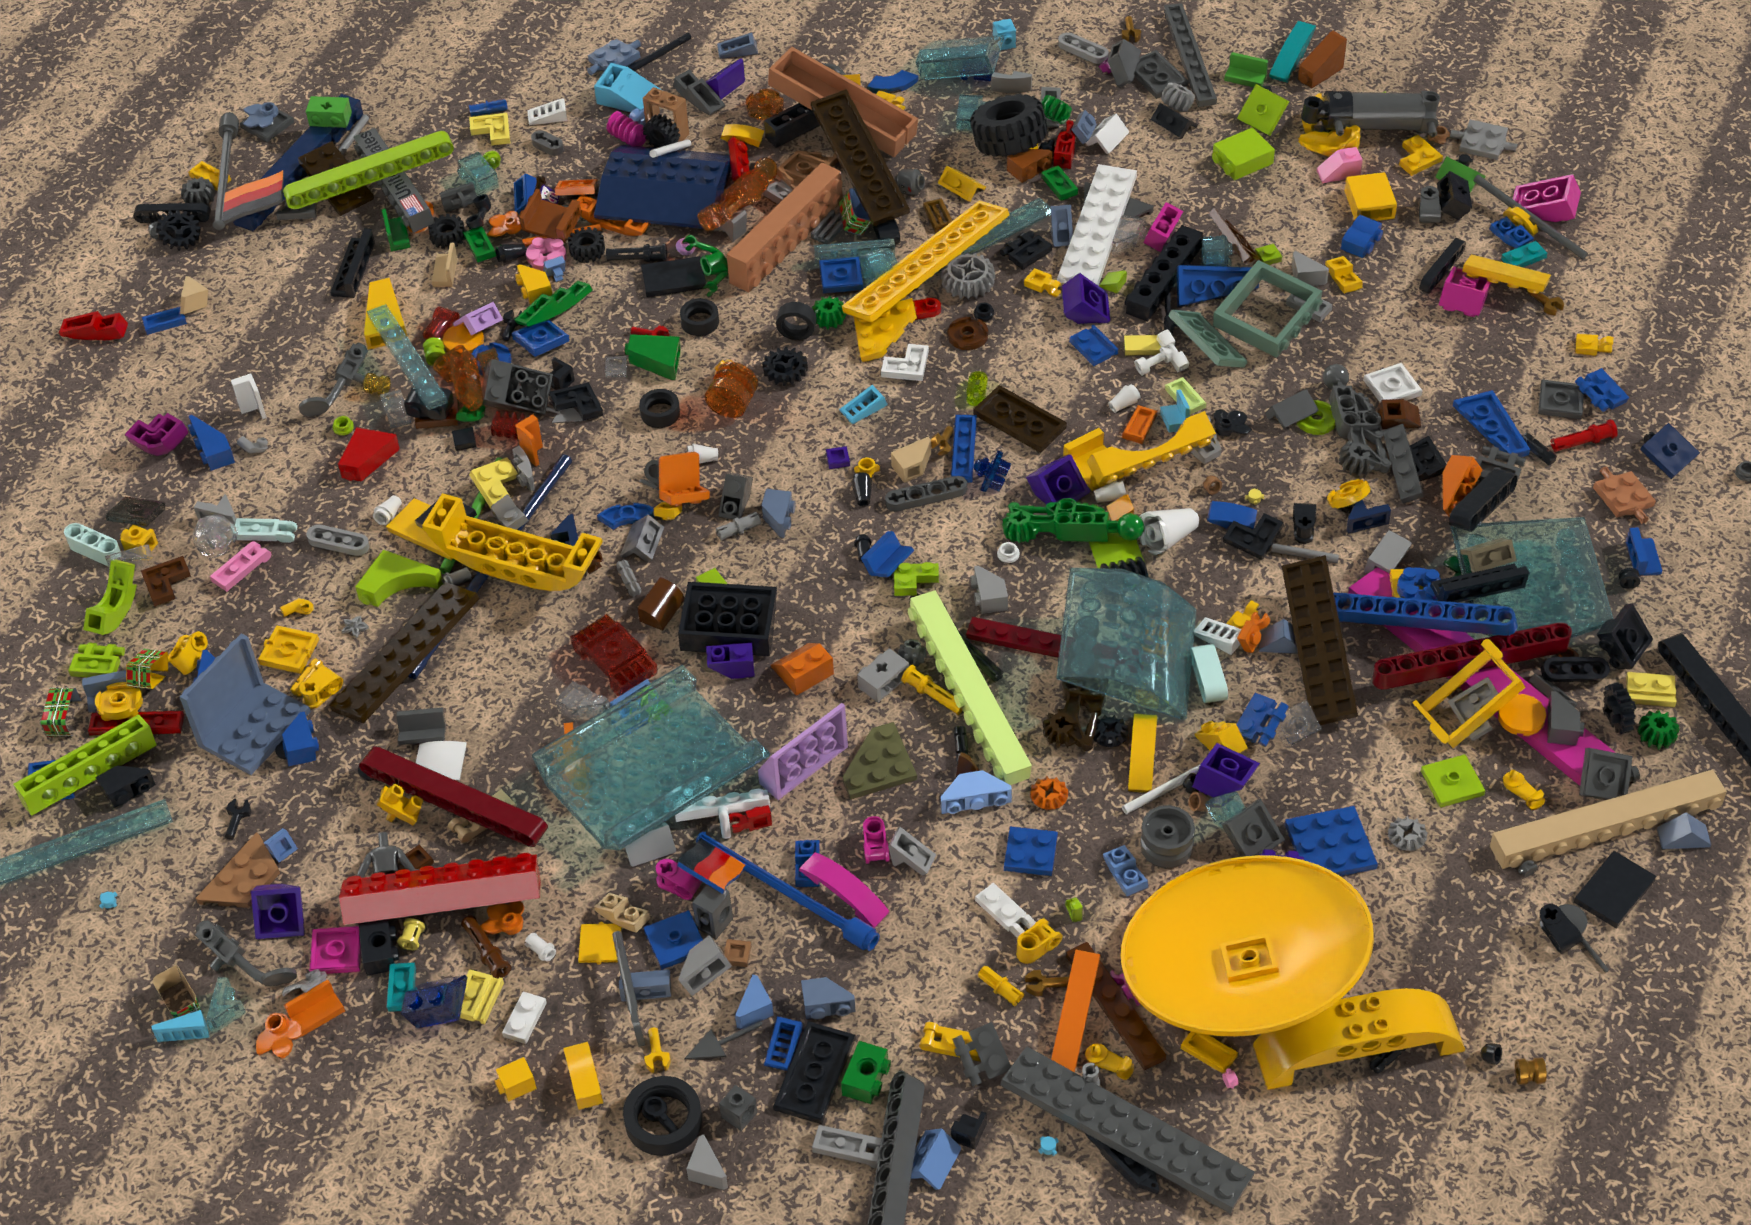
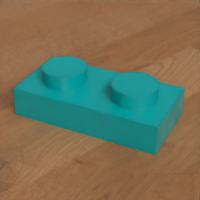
M1533 241L1503 253L1501 260L1507 264L1526 267L1546 259L1548 253L1537 241Z
M415 962L390 964L387 995L388 1012L413 1010L416 979Z

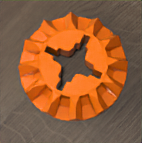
M1046 776L1045 779H1037L1036 783L1031 786L1030 797L1039 808L1053 810L1065 804L1068 799V789L1065 786V782H1060L1057 777L1050 779ZM1052 787L1053 793H1050L1046 797L1045 791H1048Z

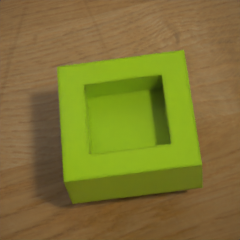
M1274 243L1255 248V252L1262 262L1268 265L1282 262V255Z

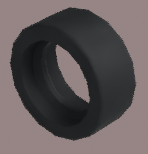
M703 298L687 301L680 309L682 329L693 336H706L713 333L719 325V314L716 304ZM697 313H705L710 315V317L704 321H692L688 319L690 316Z
M789 302L780 307L776 319V328L784 337L791 340H804L810 337L815 330L816 313L807 304ZM791 316L799 317L805 320L807 324L801 326L793 325L786 321L785 318Z
M654 389L644 394L640 399V416L642 421L650 427L665 428L674 424L680 417L678 397L670 390ZM656 404L671 406V409L663 413L648 411L650 407Z

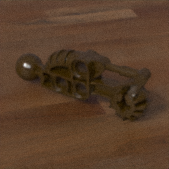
M1084 617L1074 627V636L1078 643L1072 644L1062 680V694L1066 704L1064 709L1056 708L1055 714L1048 713L1047 719L1043 721L1044 738H1048L1049 745L1056 742L1057 748L1061 744H1065L1067 748L1076 744L1084 751H1090L1093 748L1097 717L1102 714L1106 702L1109 675L1107 674L1109 670L1107 664H1105L1104 657L1097 656V653L1093 651L1092 645L1099 642L1103 633L1100 623L1094 618ZM1081 706H1085L1091 714L1085 735L1078 720Z

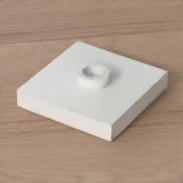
M1402 363L1364 375L1363 381L1379 402L1386 399H1404L1407 401L1422 396V389Z

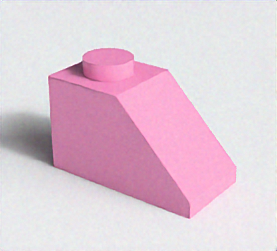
M1357 147L1337 150L1318 166L1316 171L1322 183L1346 180L1348 176L1361 175L1362 157Z

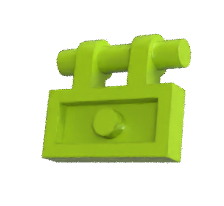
M96 643L80 644L78 647L79 653L74 654L68 672L72 677L86 678L117 672L121 662L119 656H124L125 648L117 647L116 644H107V646H100Z

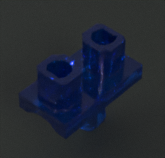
M998 450L991 463L986 457L975 461L973 468L977 472V476L983 477L985 475L980 488L981 491L986 492L988 488L996 491L1001 490L1005 478L995 473L1006 477L1011 467V463L1001 459L1003 452Z

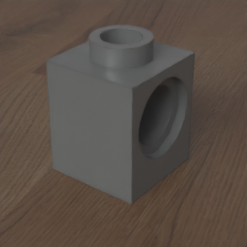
M737 1085L719 1103L721 1118L740 1131L757 1114L756 1098Z

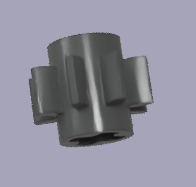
M906 640L904 644H900L898 655L908 661L909 666L914 665L918 667L920 663H924L926 647H921V643L918 640Z

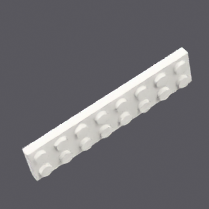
M1098 164L1057 281L1061 283L1059 287H1062L1063 284L1078 273H1081L1099 286L1137 177V170Z

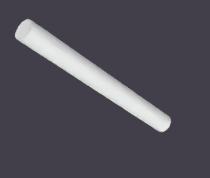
M686 139L651 150L649 154L654 158L690 147L691 141Z
M1200 765L1123 805L1122 810L1127 815L1181 786L1190 773L1197 774Z

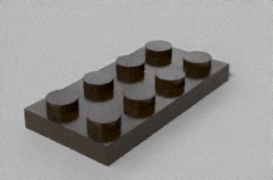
M332 141L298 157V162L309 177L348 163ZM364 185L327 200L338 215L342 216L374 200V195Z
M1000 385L973 409V415H977L979 419L1040 453L1067 428V422Z

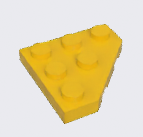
M912 298L897 302L891 309L887 310L873 322L854 317L862 362L882 358L887 353L888 346L892 342L895 343L905 332L904 328L908 323H913L917 318Z

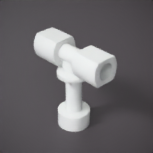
M1164 330L1157 335L1156 340L1161 346L1159 354L1147 360L1141 357L1134 361L1135 367L1141 376L1149 373L1151 366L1163 360L1166 363L1171 362L1177 373L1189 367V361L1182 351L1178 352L1176 349V341L1169 330Z

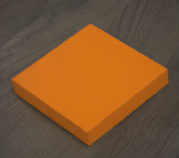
M596 179L559 181L555 187V196L595 194L598 181Z

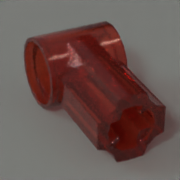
M441 306L437 307L433 313V320L422 332L423 338L426 340L433 337L442 339L448 328L454 326L453 323L460 319L459 313Z

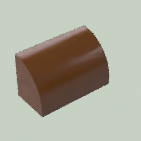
M660 577L638 607L639 621L663 631L684 602L685 597L681 590L672 582Z

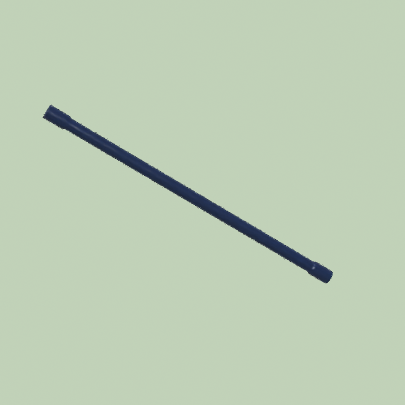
M562 454L552 467V471L522 512L528 520L533 516L558 479L571 465L572 459L568 455ZM527 523L522 525L517 530L522 531ZM478 572L466 589L477 593L489 575ZM444 638L409 674V678L415 680L418 678Z

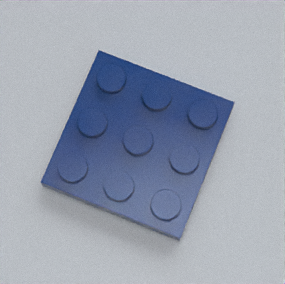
M1355 806L1285 819V827L1294 851H1297L1299 856L1304 857V861L1320 865L1339 876L1377 869L1378 863Z

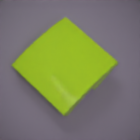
M1110 533L1108 542H1089L1099 572L1100 566L1103 563H1106L1109 567L1110 562L1117 564L1119 560H1123L1126 563L1128 558H1132L1135 561V558L1138 556L1144 561L1138 541L1124 540L1118 533Z

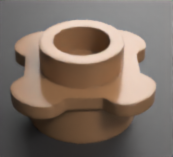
M1438 126L1436 128L1437 135L1435 137L1428 135L1427 138L1430 141L1445 144L1446 139L1450 137V132H1448L1446 127Z

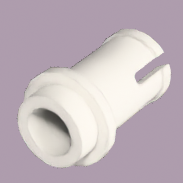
M531 933L525 940V946L538 954V958L542 961H550L556 954L554 945L545 942L536 933Z

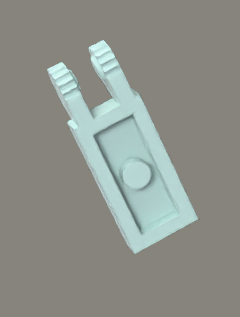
M237 518L232 536L234 540L241 541L278 540L284 543H291L295 538L292 532H296L297 523L279 519Z

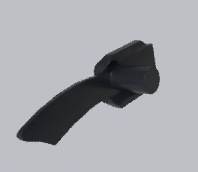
M1165 291L1166 316L1164 317V330H1169L1172 335L1174 327L1179 326L1168 316L1171 312V293Z

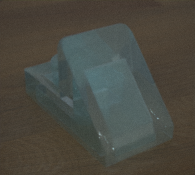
M218 977L206 1017V1022L212 1033L218 1032L246 1014L242 1001L234 1000L235 990L231 987L227 977Z

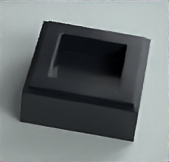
M473 427L452 431L456 451L477 447Z

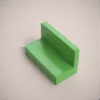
M1232 52L1224 81L1254 87L1255 84L1263 86L1267 76L1268 60Z
M1447 156L1436 175V178L1441 180L1449 171L1468 181L1470 193L1476 184L1473 181L1477 175L1484 179L1486 177Z

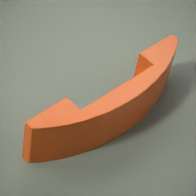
M580 195L577 201H580L581 217L594 225L600 224L601 228L627 236H640L650 225L649 222L639 223L633 222L631 219L619 221L594 218L597 200L585 195Z

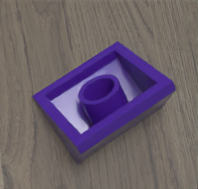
M742 58L723 68L706 81L721 100L745 82Z

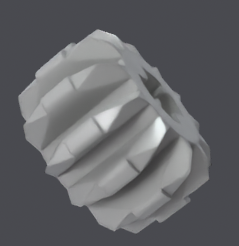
M1168 83L1161 96L1164 104L1180 112H1187L1195 98L1191 90L1177 83Z

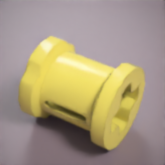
M408 918L403 923L405 928L397 943L403 949L415 951L419 948L418 940L420 934L425 930V924L420 920Z

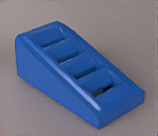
M526 173L514 182L515 211L519 215L527 206L529 197L534 194L537 182L535 177Z
M777 1016L764 1066L788 1071L802 1032V1022ZM781 1030L792 1031L793 1036L781 1033ZM779 1038H782V1039L790 1040L791 1043H790V1044H786V1043L778 1042V1039H779ZM780 1047L788 1049V1054L775 1051V1048ZM772 1057L786 1058L785 1063L774 1061Z

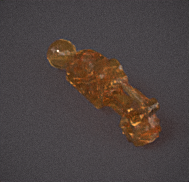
M768 157L759 159L755 163L753 170L745 172L723 192L725 196L724 201L720 204L719 202L712 203L702 209L697 217L705 231H713L733 218L732 215L738 209L760 200L762 194L768 188L769 182L777 176V163Z

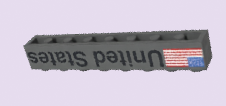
M375 127L354 136L356 144L353 146L357 155L361 158L389 149ZM405 171L376 181L377 185L381 187L383 194L387 196L391 206H394L397 215L401 216L405 227L409 226L413 233L435 223L430 208Z

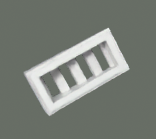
M555 100L528 110L529 126L567 121L565 100Z
M1205 617L1193 631V635L1209 644H1214L1215 647L1232 655L1240 645L1237 637L1241 629ZM1206 625L1210 627L1207 631H1203Z

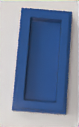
M180 307L142 317L147 335L187 324L184 314H180Z

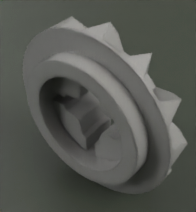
M1408 815L1404 819L1398 817L1395 822H1391L1388 829L1389 840L1394 846L1402 850H1417L1427 840L1428 832L1425 830V824H1420L1418 819H1409ZM1412 828V834H1408V836L1406 835L1403 838L1404 831Z

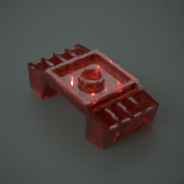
M607 614L570 636L574 651L582 660L589 657L609 678L610 688L617 696H621L644 680L657 674V664L647 654L644 647L618 621L615 622Z

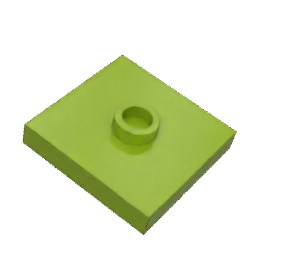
M1255 84L1237 119L1271 136L1289 101Z
M1465 754L1421 767V773L1440 808L1485 795V789Z

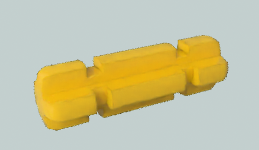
M314 658L309 663V666L306 667L297 679L298 683L295 682L290 688L293 695L297 697L302 696L299 689L300 684L313 675L318 668L324 666L321 660Z

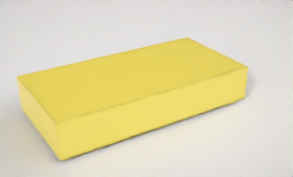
M1157 335L1124 336L1125 356L1159 354L1161 346L1156 340Z

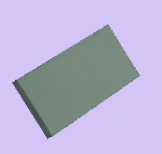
M1171 310L1168 316L1217 366L1240 368L1246 366L1247 360L1199 312Z

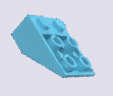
M614 63L609 64L594 85L597 104L631 112L636 108L642 110L644 108L643 97L653 87L660 88L632 69Z

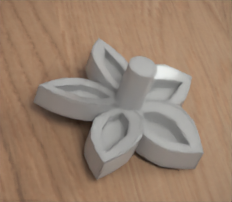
M357 616L352 620L344 619L346 627L343 628L342 634L352 631V635L358 638L360 631L369 629V626L362 622L361 616Z

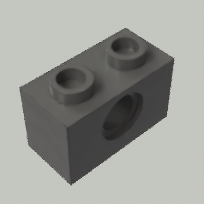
M706 885L692 902L698 930L716 940L733 920L730 892L725 888L722 894L711 886Z

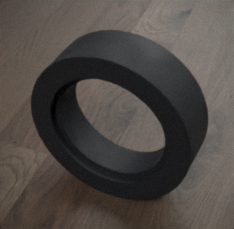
M657 1076L647 1079L638 1084L629 1093L624 1103L623 1118L627 1135L630 1141L645 1153L657 1156L678 1153L691 1145L701 1130L702 1111L699 1097L687 1082L679 1078ZM652 1096L675 1098L682 1102L688 1110L686 1121L678 1130L667 1135L648 1133L638 1123V1116L643 1103Z

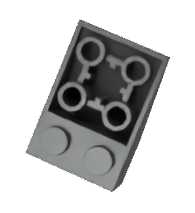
M491 359L486 365L479 404L499 409L545 415L553 374Z

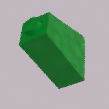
M630 334L629 343H625V355H628L629 363L667 379L676 380L681 355L680 337Z

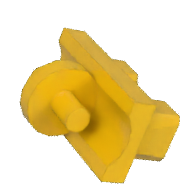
M393 784L390 788L384 786L381 790L377 806L388 813L386 820L392 822L396 817L414 826L417 822L423 799L416 795L410 799L404 797V790L396 784Z

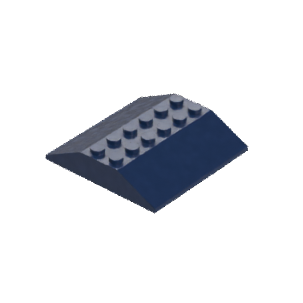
M621 145L611 152L601 177L594 218L619 221L631 219L633 222L639 223L649 222V224L711 229L731 172L729 154L677 150L652 158L649 153L656 148L632 147L630 145Z

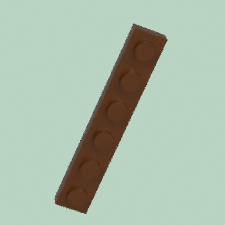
M1085 942L1066 951V958L1072 965L1075 950L1095 952L1089 943ZM1100 960L1092 996L1144 1071L1165 1061V1052Z

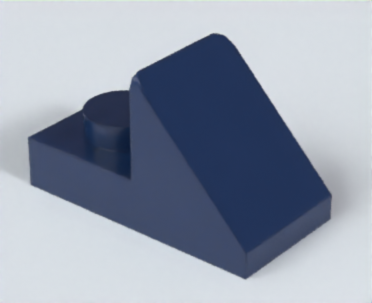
M1363 500L1356 502L1348 517L1347 534L1389 524L1391 515L1389 505L1385 504L1367 509Z
M569 514L551 533V540H558L561 543L572 546L575 545L578 535L573 514Z

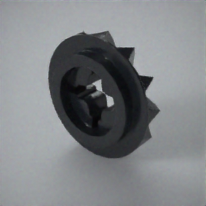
M1104 715L1101 719L1097 718L1093 739L1101 746L1117 747L1127 740L1129 733L1128 725L1124 723L1123 719H1117L1115 715L1113 717ZM1106 727H1107L1108 729H1111V728L1113 727V728H1114V732H1112V731L1106 732Z

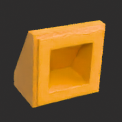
M1128 494L1106 506L1111 521H1118L1124 514H1134V507Z

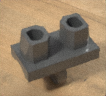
M473 182L439 193L446 213L458 208H466L467 205L473 204V200L477 197Z

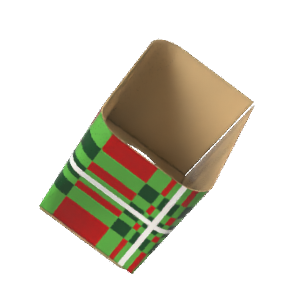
M177 965L153 978V984L159 994L182 981L193 998L194 1002L177 1012L170 1011L173 1018L201 1010L195 993L180 968H177Z

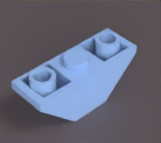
M983 770L959 774L941 796V813L955 814L963 810H979L987 806H1003L1006 803H1011V785Z

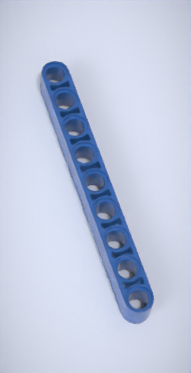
M1334 592L1339 620L1342 622L1504 636L1514 634L1518 628L1513 609L1506 606ZM1366 608H1372L1369 611H1364ZM1389 610H1395L1392 613H1386ZM1411 612H1417L1415 615H1409ZM1436 613L1440 614L1437 617H1432ZM1463 615L1461 619H1455L1457 616ZM1482 617L1487 618L1484 621H1478ZM1505 619L1510 620L1507 623H1501Z

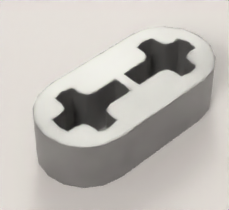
M542 130L532 133L531 141L535 148L553 156L560 155L564 151L563 141L560 138Z

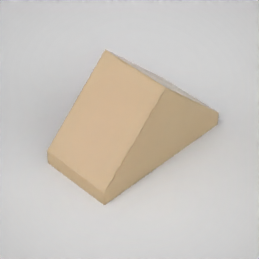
M186 276L184 281L180 314H187L207 306L208 289L189 276Z

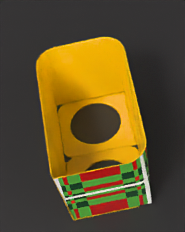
M149 649L141 650L126 664L127 686L147 689L156 687L166 676L152 673L150 670L168 672V652Z

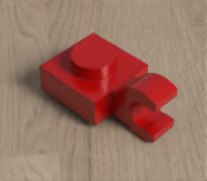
M769 805L747 810L746 815L731 813L729 815V822H739L732 825L733 833H739L747 828L749 831L772 826Z

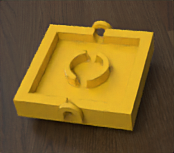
M276 625L270 638L264 641V649L258 658L259 664L302 674L319 642L318 634Z

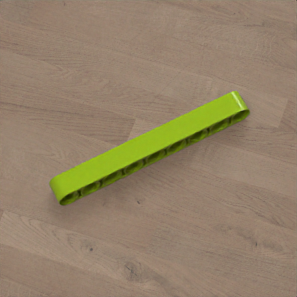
M438 131L288 184L284 187L283 194L289 208L300 209L449 156L453 152L454 146L447 132Z

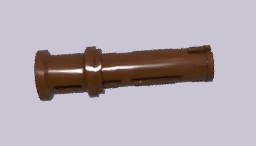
M475 916L465 917L461 922V926L479 950L481 962L488 966L490 975L497 979L507 976L511 971V965L501 956L502 951L500 948L493 946Z

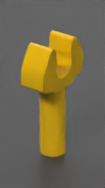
M650 1028L648 1034L651 1054L644 1057L646 1068L651 1073H654V1062L660 1060L663 1063L664 1070L667 1071L671 1063L669 1052L661 1051L658 1028Z

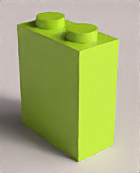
M1252 127L1214 143L1212 159L1235 181L1274 163L1275 149Z

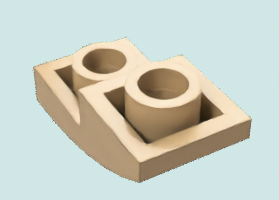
M608 893L594 906L595 911L607 920L636 933L651 919L648 910L630 906L628 898Z

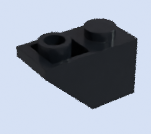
M115 766L96 777L101 791L113 808L127 803L130 799L147 792L156 785L150 770L146 768Z

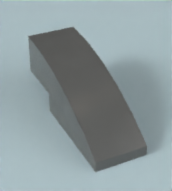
M690 69L674 78L673 87L681 96L702 112L712 115L725 107V103L702 78L698 80Z

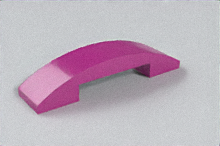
M815 852L799 868V871L818 885L821 882L856 910L855 915L873 928L889 914L887 907L863 882L833 860Z

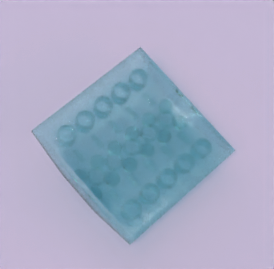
M1585 517L1481 523L1472 532L1450 526L1462 575L1472 573L1468 555H1462L1461 549L1499 538L1512 539L1517 561L1505 565L1515 563L1517 568L1527 567L1530 574L1525 588L1468 600V603L1510 607L1516 616L1518 624L1516 631L1554 623H1565L1572 629L1571 638L1600 629L1607 619H1614ZM1482 617L1478 621H1484L1487 618ZM1505 619L1501 623H1507L1510 620Z
M1071 568L1069 571L1056 679L1186 720L1193 655L1190 652V648L1193 647L1196 608L1165 583L1124 569Z

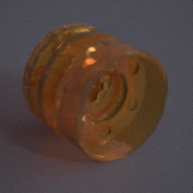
M725 362L719 366L712 382L705 392V401L712 411L721 416L730 418L741 417L758 388V379L743 364Z

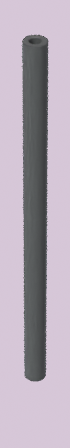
M1480 175L1474 178L1473 181L1507 206L1511 208L1519 207L1531 216L1529 218L1531 223L1536 224L1538 228L1581 259L1587 257L1588 253Z

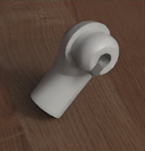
M244 436L237 440V445L250 454L262 453L268 448L267 439L262 437L261 439L258 438L256 443H252Z

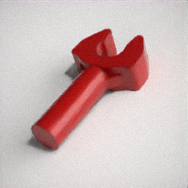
M661 325L654 330L633 326L631 334L669 336V330Z

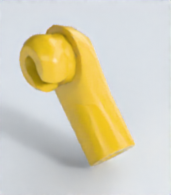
M301 598L280 607L284 617L294 612L307 615L314 609L312 602Z

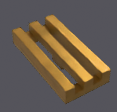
M942 198L923 202V208L935 233L952 222ZM937 204H939V207L947 222H943L939 210L936 207ZM929 206L932 207L933 212H934V214H935V216H936V218H937L939 224H937V222H936V220H935V218H934V215H933V213H932V211H931V209H930Z

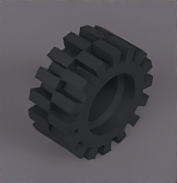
M661 114L654 115L643 127V135H647L645 139L649 140V144H653L654 148L676 143L680 139V133H678L680 130L675 128L677 126L676 123L672 124V119H667L665 115L663 117Z
M442 214L439 215V219L437 217L433 218L435 223L428 226L430 240L437 248L441 246V249H445V247L449 249L450 243H454L455 247H458V243H463V240H465L463 234L465 227L463 220L459 216L456 218L454 214L451 217L450 214H446V217H443ZM447 230H452L451 232L442 233Z
M582 227L581 231L576 229L574 230L575 234L571 233L570 237H568L569 252L574 260L579 259V262L585 260L586 263H589V260L592 259L594 262L596 257L600 259L601 255L605 253L604 236L600 230L597 232L596 228L591 230V227H587V230H584V227Z

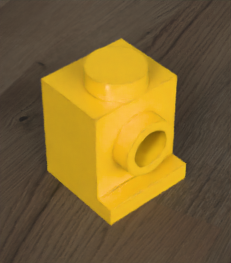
M132 525L129 529H124L120 536L125 551L146 558L158 544L153 529L146 530L136 525Z

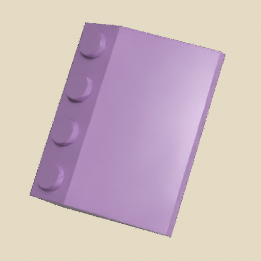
M843 703L838 705L770 756L758 770L759 784L777 800L848 748L845 705Z

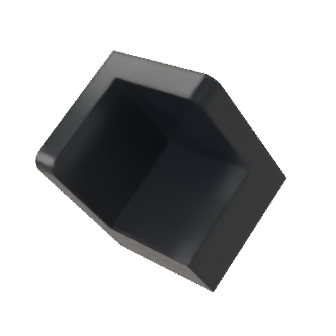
M554 357L551 360L553 367L551 372L553 374L551 388L555 390L567 388L575 381L573 367Z
M981 1111L978 1119L963 1114L959 1122L954 1121L951 1127V1138L958 1144L975 1150L987 1125V1113Z

